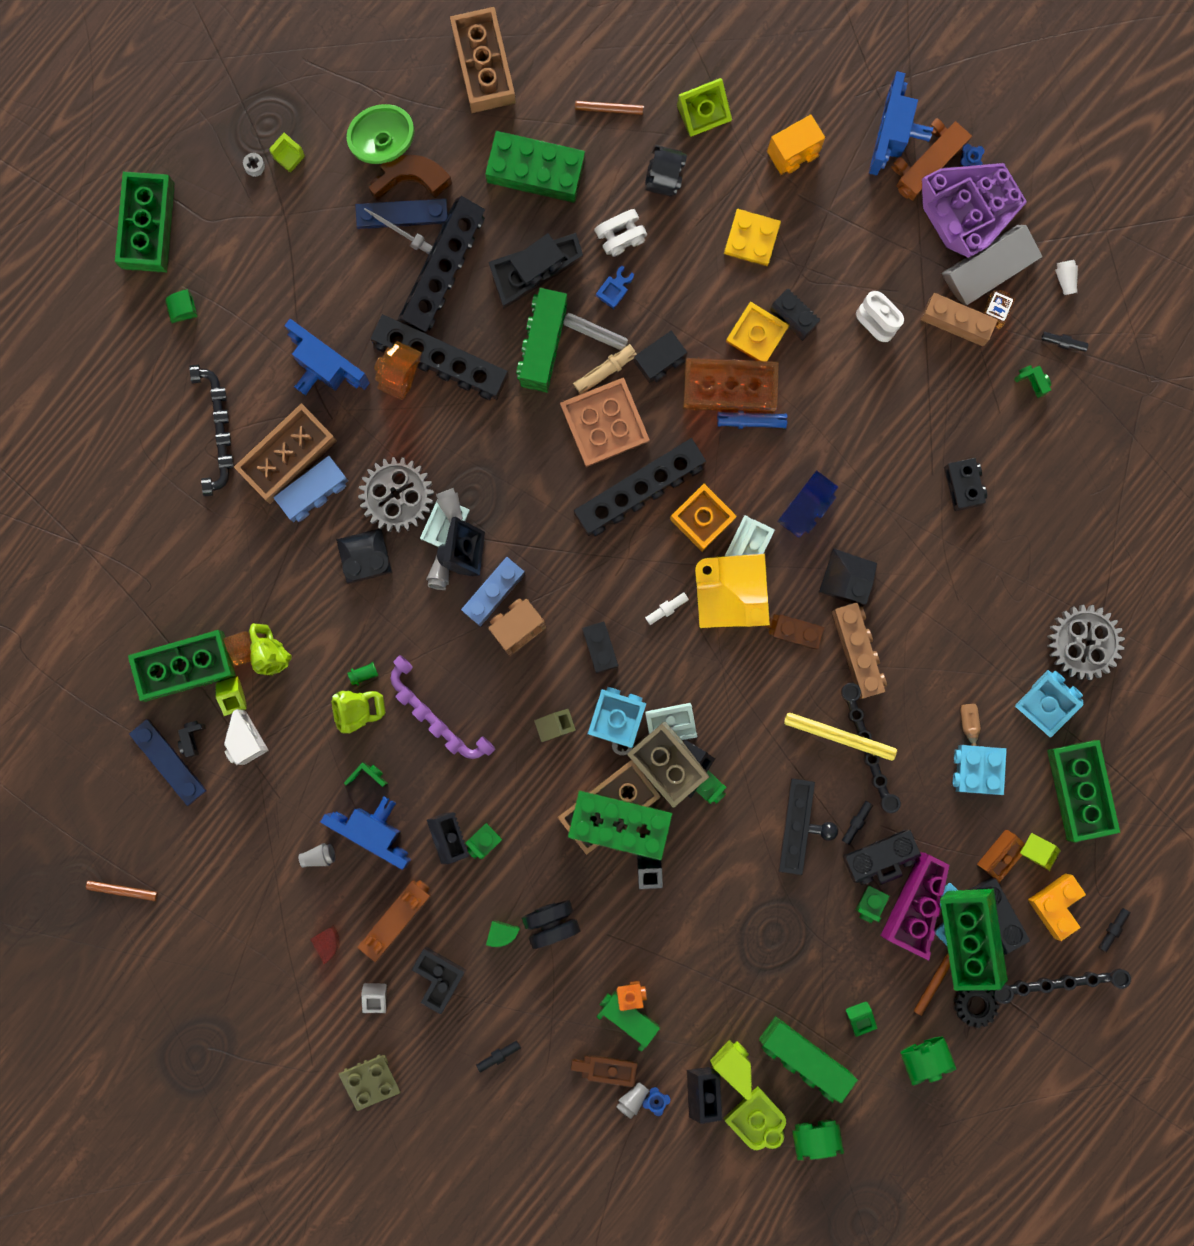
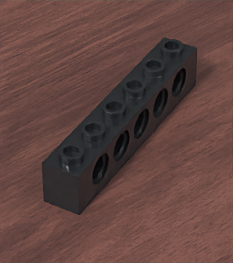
M463 196L455 199L397 321L423 333L432 329L436 320L434 315L444 305L446 298L443 296L446 290H450L455 282L453 275L456 269L459 270L465 261L463 255L466 249L469 250L474 243L475 237H473L476 228L479 229L485 220L483 216L484 208ZM459 220H463L467 224L466 231H462L459 228ZM450 240L456 242V252L452 251L449 248ZM440 260H443V261L446 262V264H447V271H446V272H443V271L440 270V268H439V261H440ZM431 280L437 284L436 292H432L429 289V282ZM420 301H424L427 304L428 309L426 313L420 311Z
M383 314L370 338L375 345L374 348L383 353L390 351L396 354L395 358L405 363L408 360L416 363L418 369L425 372L429 370L437 373L436 376L447 382L450 379L458 382V387L466 391H470V389L478 391L480 397L489 401L491 398L498 399L509 376L507 370ZM395 336L403 337L401 344L393 345L391 343ZM417 345L424 347V351L419 355L412 353L413 348ZM436 355H443L445 360L441 364H435L433 358ZM458 364L466 366L465 371L461 374L453 371L454 367ZM477 374H485L487 376L485 382H475L474 378Z
M690 438L576 508L574 514L588 537L592 534L596 537L606 530V525L611 522L615 525L626 518L624 514L631 510L635 513L646 506L645 501L650 498L654 501L663 496L666 488L672 486L674 489L685 482L684 477L689 474L695 476L702 472L706 460L694 440ZM682 460L686 463L687 467L679 471L674 467V462ZM657 472H663L666 474L667 480L659 483L655 480L654 475ZM638 484H644L648 491L643 495H639L635 492L634 488ZM618 496H624L627 498L628 504L624 507H619L616 505L615 499ZM605 508L609 513L605 519H599L595 515L597 509Z

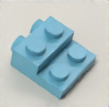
M1047 670L1032 685L1030 691L1015 707L1051 738L1083 706V700L1081 699L1083 695L1074 686L1068 688L1063 683L1065 679L1057 671L1051 673Z
M607 687V690L602 689L588 734L632 748L646 703L642 702V697L633 694L625 697L620 695V690Z
M958 745V750L954 752V763L957 764V773L953 774V787H956V792L1004 795L1006 748Z

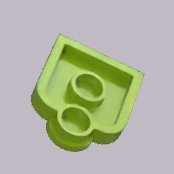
M758 1086L752 1091V1098L749 1101L744 1098L723 1118L747 1146L753 1150H761L764 1147L775 1149L784 1141L782 1130L786 1126V1118L781 1110Z

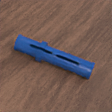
M738 411V413L718 412L717 427L734 426L738 427V429H743V427L787 428V414L744 413V411Z

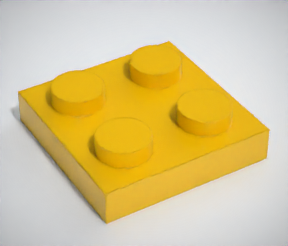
M737 209L724 254L768 266L781 221Z
M750 301L726 339V342L765 366L789 325Z

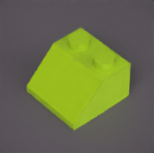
M728 1040L710 1060L711 1064L725 1080L749 1101L752 1098L751 1063L747 1058L749 1054L738 1041L733 1044Z

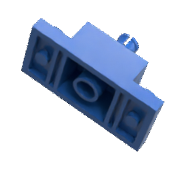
M897 71L889 87L869 174L878 175L880 169L885 168L890 156L901 157L910 137L930 142L933 127L915 124L913 121L918 99L904 96L907 88V82H904L906 73Z
M289 319L285 324L289 332L287 335L298 346L292 355L298 364L306 370L305 374L294 386L303 395H307L317 380H321L335 391L345 378L356 389L360 386L365 390L370 384L364 372L292 319Z
M383 796L374 814L359 808L354 810L349 820L346 816L336 811L324 814L320 823L402 870L407 868L411 861L407 857L409 854L407 851L400 847L392 848L401 831L386 822L397 803L391 800L386 807L390 799Z

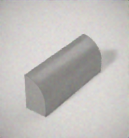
M1016 225L996 238L985 250L969 258L966 257L944 271L942 275L955 297L964 305H968L1043 256L1026 225Z

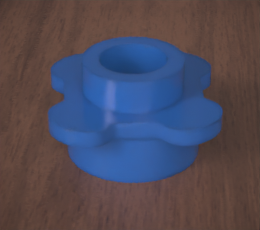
M970 144L964 145L961 154V165L964 167L982 165L981 158L984 154V148L982 146L972 147Z
M653 1087L649 1091V1096L647 1099H644L642 1104L645 1109L649 1108L656 1116H661L666 1105L670 1103V1097L667 1094L663 1095L659 1092L658 1088ZM657 1099L659 1101L658 1104H655L654 1100Z

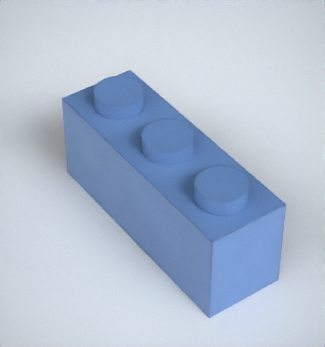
M328 456L273 498L292 522L296 520L300 522L309 515L308 511L313 507L319 508L328 501L327 497L333 492L335 494L341 492L346 487L345 483L348 482V479L331 457Z
M506 557L461 610L481 627L525 576V572Z

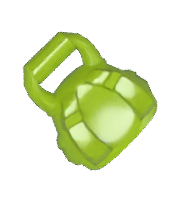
M251 624L249 629L252 641L250 645V659L253 670L257 674L262 675L280 673L288 667L292 655L284 649L281 642L273 638L268 625ZM256 633L266 634L267 638H258Z
M349 690L340 691L332 697L334 722L341 733L350 734L366 725L367 722L381 719L386 713L383 695L375 691L363 694L353 693ZM374 697L377 715H370L368 699Z

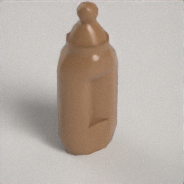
M976 704L961 705L960 712L963 732L972 743L971 746H977L976 741L981 730L978 707Z

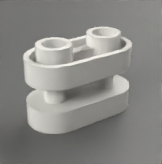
M635 209L615 216L594 229L599 239L606 237L607 242L603 244V248L607 255L617 256L625 251L624 248L630 245L635 247L645 241L647 232L644 226L636 227L634 224L639 219ZM627 228L628 231L615 236L614 233Z
M878 291L870 292L856 312L857 319L881 342L890 341L904 322L903 314L884 294Z

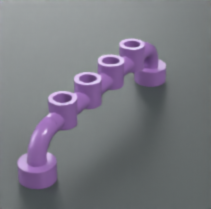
M401 655L393 661L396 666L391 672V683L398 692L395 697L403 705L409 702L415 708L412 714L421 722L426 719L431 724L428 728L429 731L437 738L442 735L448 741L445 746L451 753L455 755L459 752L466 758L476 759L484 754L489 756L495 750V747L483 736L476 742L478 748L474 750L467 748L462 740L454 735L400 681L401 673L407 674L413 666Z

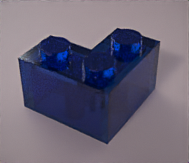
M816 470L777 522L798 538L805 531L809 534L817 524L814 519L817 516L821 519L837 498L834 493L838 486Z

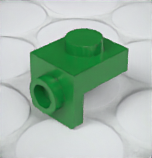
M1032 365L1019 370L1020 374L1014 378L1016 383L1028 378L1037 398L1051 391L1050 378L1047 374L1043 373L1040 365L1032 368Z

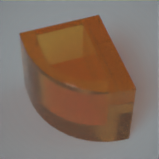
M242 631L223 638L230 658L236 666L251 661L250 645L252 641L249 632Z

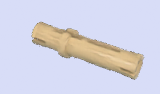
M629 344L615 355L611 354L608 360L574 382L573 385L580 395L587 392L615 371L619 372L622 370L621 367L633 360L634 356L637 355L635 350Z

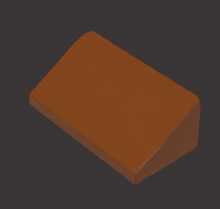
M1005 830L977 865L1000 883L1021 858L1022 854L1020 852L1025 844L1015 834Z

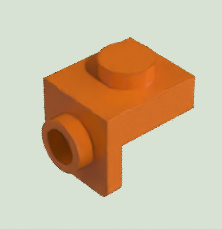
M639 981L630 982V985L617 987L621 1011L643 1008V1001L647 1000L645 986L640 987Z

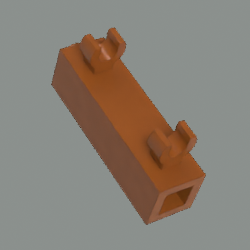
M938 118L930 124V127H933V132L931 133L937 136L938 139L911 168L901 157L893 163L894 165L891 167L893 171L902 176L896 187L899 188L898 191L903 197L914 201L922 192V178L945 168L962 150L963 146L969 142L972 135L956 121L948 129Z
M415 880L411 881L357 948L376 962L432 895L428 892L430 888L421 880L418 882Z

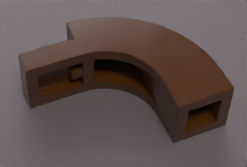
M402 155L395 160L380 165L384 175L375 177L370 183L369 190L371 195L378 201L397 184L404 181H414L422 184L436 198L452 184L449 174L431 159L418 155Z

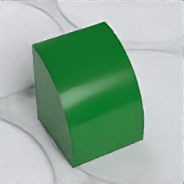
M188 289L173 293L165 299L171 323L198 317L193 295Z
M493 920L486 945L502 947L509 944L517 936L520 927Z

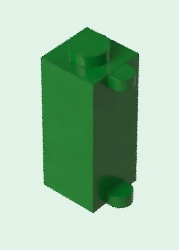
M615 991L612 995L607 993L599 1004L602 1008L596 1017L600 1020L605 1016L640 1043L637 1049L641 1052L660 1029L656 1022L639 1009L621 1011L618 994Z

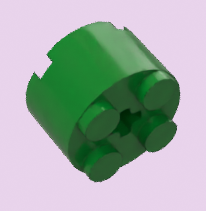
M943 1036L924 1040V1043L919 1045L913 1044L900 1052L912 1085L920 1084L925 1079H928L929 1082L940 1080L943 1078L941 1073L946 1074L957 1069Z
M819 1120L818 1126H812L808 1122L795 1124V1129L792 1130L797 1160H804L803 1155L813 1160L837 1156L836 1151L839 1154H844L840 1125L836 1124V1120Z

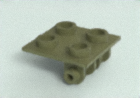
M379 1054L370 1061L365 1060L363 1064L358 1063V1066L350 1069L345 1068L343 1072L339 1073V1077L357 1111L401 1093L387 1065L386 1055L381 1056Z

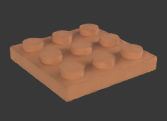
M624 377L560 403L586 468L650 442Z

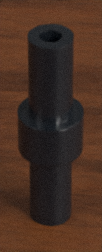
M1044 331L1041 338L1042 341L1057 344L1058 347L1067 350L1072 348L1086 352L1089 343L1072 339V336L1065 334L1060 336Z
M865 801L858 814L852 817L849 822L851 825L841 841L848 845L851 844L858 830H862L866 823L864 820L873 807L871 803Z
M1124 908L1121 909L1115 921L1107 927V934L1099 945V949L1107 953L1115 938H1119L1123 929L1121 928L1131 912Z
M516 1040L503 1049L498 1048L491 1052V1056L476 1064V1067L481 1073L495 1064L499 1065L506 1061V1057L520 1050L521 1046Z

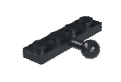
M791 779L779 872L803 875L808 833L819 834L827 841L834 840L838 835V827L832 822H826L822 825L809 824L815 782Z

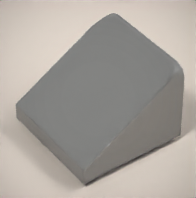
M381 983L363 984V1013H386L387 985Z

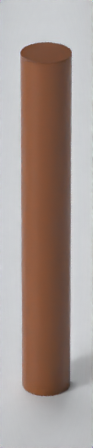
M575 101V110L643 115V105Z
M89 880L86 883V890L151 901H156L158 892Z
M948 952L914 1009V1012L920 1016L924 1013L950 968Z

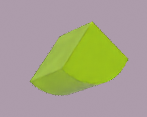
M238 676L216 683V699L224 716L232 714L237 709H246V700Z
M1031 833L1020 853L1050 871L1061 850L1056 845Z

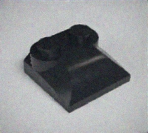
M452 517L446 543L441 544L437 550L439 563L458 574L479 576L485 532L457 517Z
M382 529L336 539L347 584L393 573Z

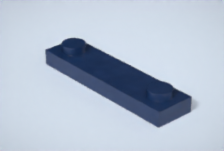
M447 199L355 204L358 229L388 227L366 212L364 208L381 216L397 227L444 224L448 216Z
M146 719L129 733L187 806L207 791L149 719Z

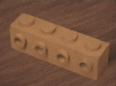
M857 602L833 610V618L853 682L861 689L859 699L885 692L884 687L887 686L884 674L879 673L877 665L880 664L877 652L872 650L870 644L873 642L870 629H866L863 620H866L863 607H859Z

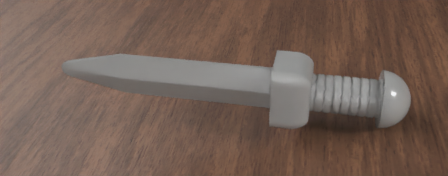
M364 208L366 212L411 240L410 247L415 250L421 249L427 254L430 253L433 246L425 242L423 236L417 233L413 237L381 216Z

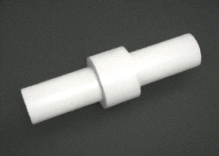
M683 592L670 602L665 601L659 605V609L645 618L649 625H651L663 616L668 617L674 613V609L689 599Z

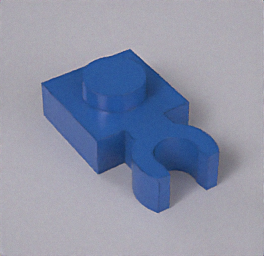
M624 266L618 268L616 279L609 276L596 293V297L613 309L616 308L628 292L624 285L631 283L634 278L633 273L628 278L621 276L625 268Z

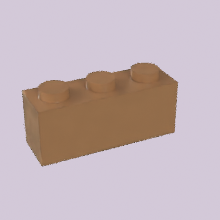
M933 293L920 319L980 346H984L989 341L998 321L993 317L936 293Z

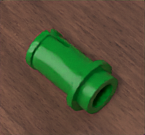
M373 662L356 670L352 668L351 672L347 673L352 686L356 684L359 686L360 682L379 676Z

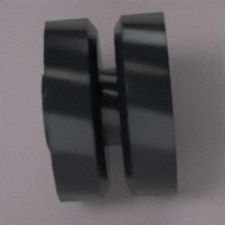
M570 900L542 906L522 917L525 929L533 930L541 927L540 930L529 936L532 949L559 942L581 932L576 919L561 920L574 912Z

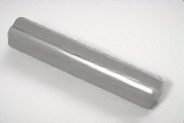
M567 313L564 318L563 324L607 345L619 350H623L627 346V338L571 313Z

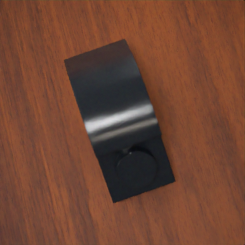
M637 855L639 889L663 888L661 860Z

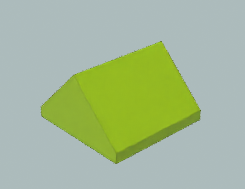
M721 78L678 95L677 107L690 137L732 121Z

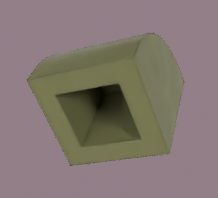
M569 709L534 720L541 742L576 731Z

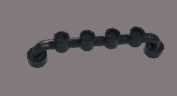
M199 364L190 365L192 384L201 383V378L208 379L211 384L220 477L215 482H212L211 477L201 478V485L204 497L213 496V491L219 490L227 484L229 469L234 468L233 456L227 455V446H231L230 432H225L224 424L229 423L228 410H223L222 401H227L225 387H220L219 379L214 372L208 369H200Z
M848 683L841 689V696L847 701L850 710L848 718L855 724L856 735L860 736L862 733H865L867 739L871 740L872 735L866 730L863 722L864 713L858 708L856 702L861 695V689L855 683ZM854 711L859 713L857 720L852 717ZM865 752L864 763L870 766L873 775L871 783L878 789L881 797V808L887 813L897 812L900 809L901 802L896 795L889 794L886 786L887 778L882 774L878 764L879 756L873 755L875 761L871 764L868 761V757L873 754ZM878 777L883 779V783L880 786L876 784Z
M1115 969L1111 973L1101 974L1088 971L1083 976L1078 977L1065 974L1060 979L1055 980L1042 977L1037 982L1031 983L1018 980L1014 985L1008 986L1005 984L1001 990H993V997L999 1003L1007 1004L1012 1001L1014 994L1026 996L1030 992L1037 991L1050 993L1053 989L1065 988L1073 990L1076 986L1088 985L1096 987L1099 983L1111 982L1113 986L1119 989H1124L1130 985L1131 976L1123 969ZM1093 975L1094 981L1089 983L1088 979ZM1070 978L1071 983L1069 986H1066L1065 981ZM1047 981L1048 986L1046 989H1043L1042 984ZM1024 984V991L1019 992V986Z

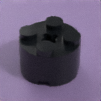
M655 145L652 151L655 155L654 159L652 158L649 161L644 190L672 197V195H676L677 190L681 187L682 176H679L685 166L687 154L680 150Z

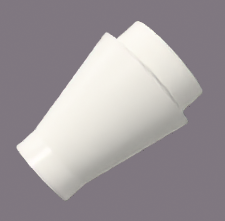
M1075 260L1057 263L1055 271L1063 294L1077 293L1078 265L1075 264Z

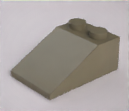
M666 722L659 725L627 753L673 808L709 778L683 741Z

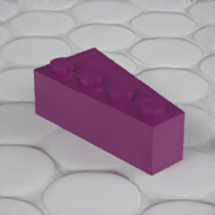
M920 852L921 856L917 858V863H915L880 936L929 960L931 942L934 940V928L936 919L939 917L940 899L944 893L949 864Z

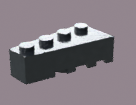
M576 233L553 240L564 255V260L561 261L563 265L554 272L549 270L544 273V279L534 286L531 283L526 286L510 264V260L522 251L488 262L503 309L583 259V252Z

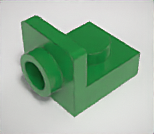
M708 770L709 778L699 785L696 792L709 804L713 801L717 804L726 795L724 790L727 787Z
M486 823L466 842L468 846L466 849H468L467 852L474 859L479 857L482 860L503 839Z
M867 885L855 909L861 913L859 918L871 924L873 920L880 922V915L890 896Z

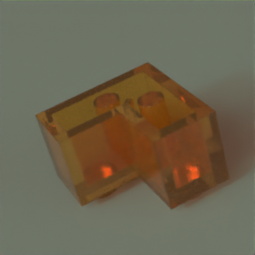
M398 341L391 348L388 347L383 358L379 357L374 367V370L377 371L374 380L379 382L377 389L402 400L411 389L422 352Z

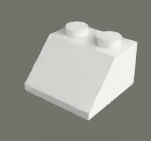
M239 709L233 711L224 743L227 748L225 754L231 763L235 762L236 765H245L269 750L247 712Z

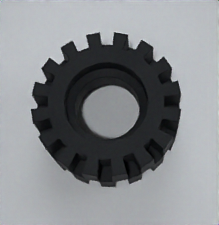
M992 990L957 991V998H954V1010L961 1021L976 1028H980V1026L986 1027L988 1026L987 1023L995 1021L993 1018L998 1016L997 1009H999V1004L994 999ZM974 996L982 997L985 1002V1008L979 1014H972L968 1009V1002Z

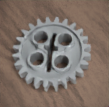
M393 457L391 464H388L386 459H383L382 467L375 463V472L370 469L367 470L370 478L362 477L363 481L367 483L366 486H359V489L365 492V494L358 496L359 499L365 500L360 507L362 509L368 508L364 515L366 517L373 515L370 522L374 524L379 521V529H382L386 524L388 532H391L393 526L396 527L398 533L401 531V526H404L409 531L410 523L417 527L418 523L416 520L418 518L425 520L422 513L431 512L426 505L434 503L433 500L428 498V496L434 494V491L427 490L433 484L431 481H424L427 479L428 474L423 473L420 475L422 467L418 466L414 469V461L406 465L405 458H402L400 463H397L395 457ZM397 474H404L406 476L402 484L394 483V477ZM410 483H414V486H413V487L408 488V489L402 491V490L405 489ZM380 486L385 487V495L376 497L375 490ZM395 490H396L398 493L401 492V493L399 494L401 498L398 499V500H397L395 497L392 498V497H393V493H392V492L395 491ZM410 493H417L418 500L415 503L410 504L406 501ZM388 499H390L388 502H386V503L384 504V506L379 507V504H380L381 502H384V501H387ZM392 505L399 507V512L395 516L387 514L388 508Z
M1080 605L1079 610L1072 607L1070 608V614L1067 611L1062 612L1064 619L1059 617L1055 619L1058 626H1050V629L1055 633L1047 636L1053 640V643L1047 645V647L1054 648V652L1049 654V656H1057L1058 659L1054 662V665L1062 663L1063 666L1060 671L1064 672L1069 669V677H1073L1077 673L1078 680L1083 679L1084 675H1086L1087 680H1092L1094 673L1097 678L1102 677L1101 670L1105 674L1110 673L1108 666L1116 667L1117 664L1114 659L1122 658L1117 653V651L1124 650L1125 648L1119 645L1120 641L1125 640L1124 637H1118V633L1122 631V628L1115 629L1114 626L1118 620L1110 622L1111 613L1103 616V608H1099L1095 612L1094 605H1090L1087 611L1085 605ZM1074 623L1078 624L1081 628L1079 635L1072 632V625ZM1097 627L1103 631L1101 639L1095 636V629ZM1082 639H1086L1087 642H1090V645L1086 646L1085 643H1082ZM1070 646H1074L1077 650L1075 658H1072L1068 653ZM1093 650H1097L1100 654L1098 662H1095L1091 657ZM1083 655H1084V659H1085V662H1084V663H1082V661H1081Z

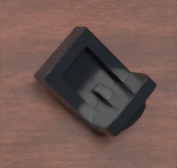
M198 721L184 724V729L178 730L180 736L178 747L181 754H184L185 757L199 755L193 732L206 729L205 724H198Z

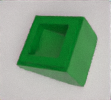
M863 1002L846 1009L855 1037L877 1029L873 1012L868 1002Z

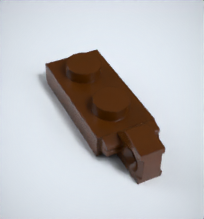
M777 614L773 615V619L769 618L770 625L761 626L768 628V634L774 638L816 650L819 649L824 631L823 626Z
M585 1055L584 1060L572 1059L570 1069L571 1071L582 1072V1078H587L589 1081L634 1087L638 1063Z

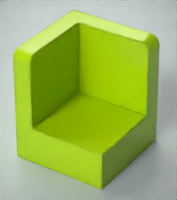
M285 133L269 149L273 159L290 173L305 157L301 146Z

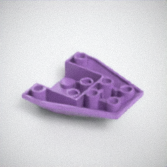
M1004 163L943 168L922 178L924 211L945 246L968 258L985 250L1027 202Z

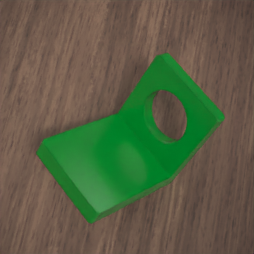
M362 762L344 782L346 786H349L364 770L382 787H386L388 784L381 777L383 773L375 765L370 767L365 762Z

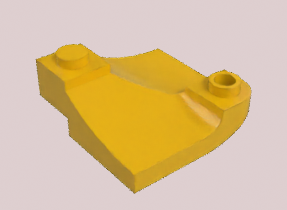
M765 554L710 557L698 562L696 566V583L700 628L770 625ZM710 566L712 572L708 575L703 573V567Z

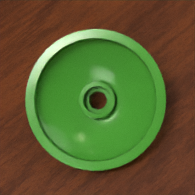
M389 104L375 105L363 110L353 119L347 131V143L352 154L359 160L370 164L387 163L400 157L409 148L414 138V125L409 114L402 108Z

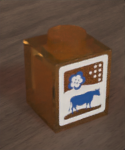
M994 290L991 293L982 312L998 320L995 325L998 329H1001L1005 324L1015 302V299L1003 290Z

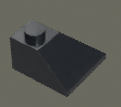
M833 549L819 593L852 604L858 602V606L861 607L865 606L874 583L877 563Z

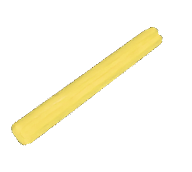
M787 713L785 717V725L891 761L896 757V748L793 713Z

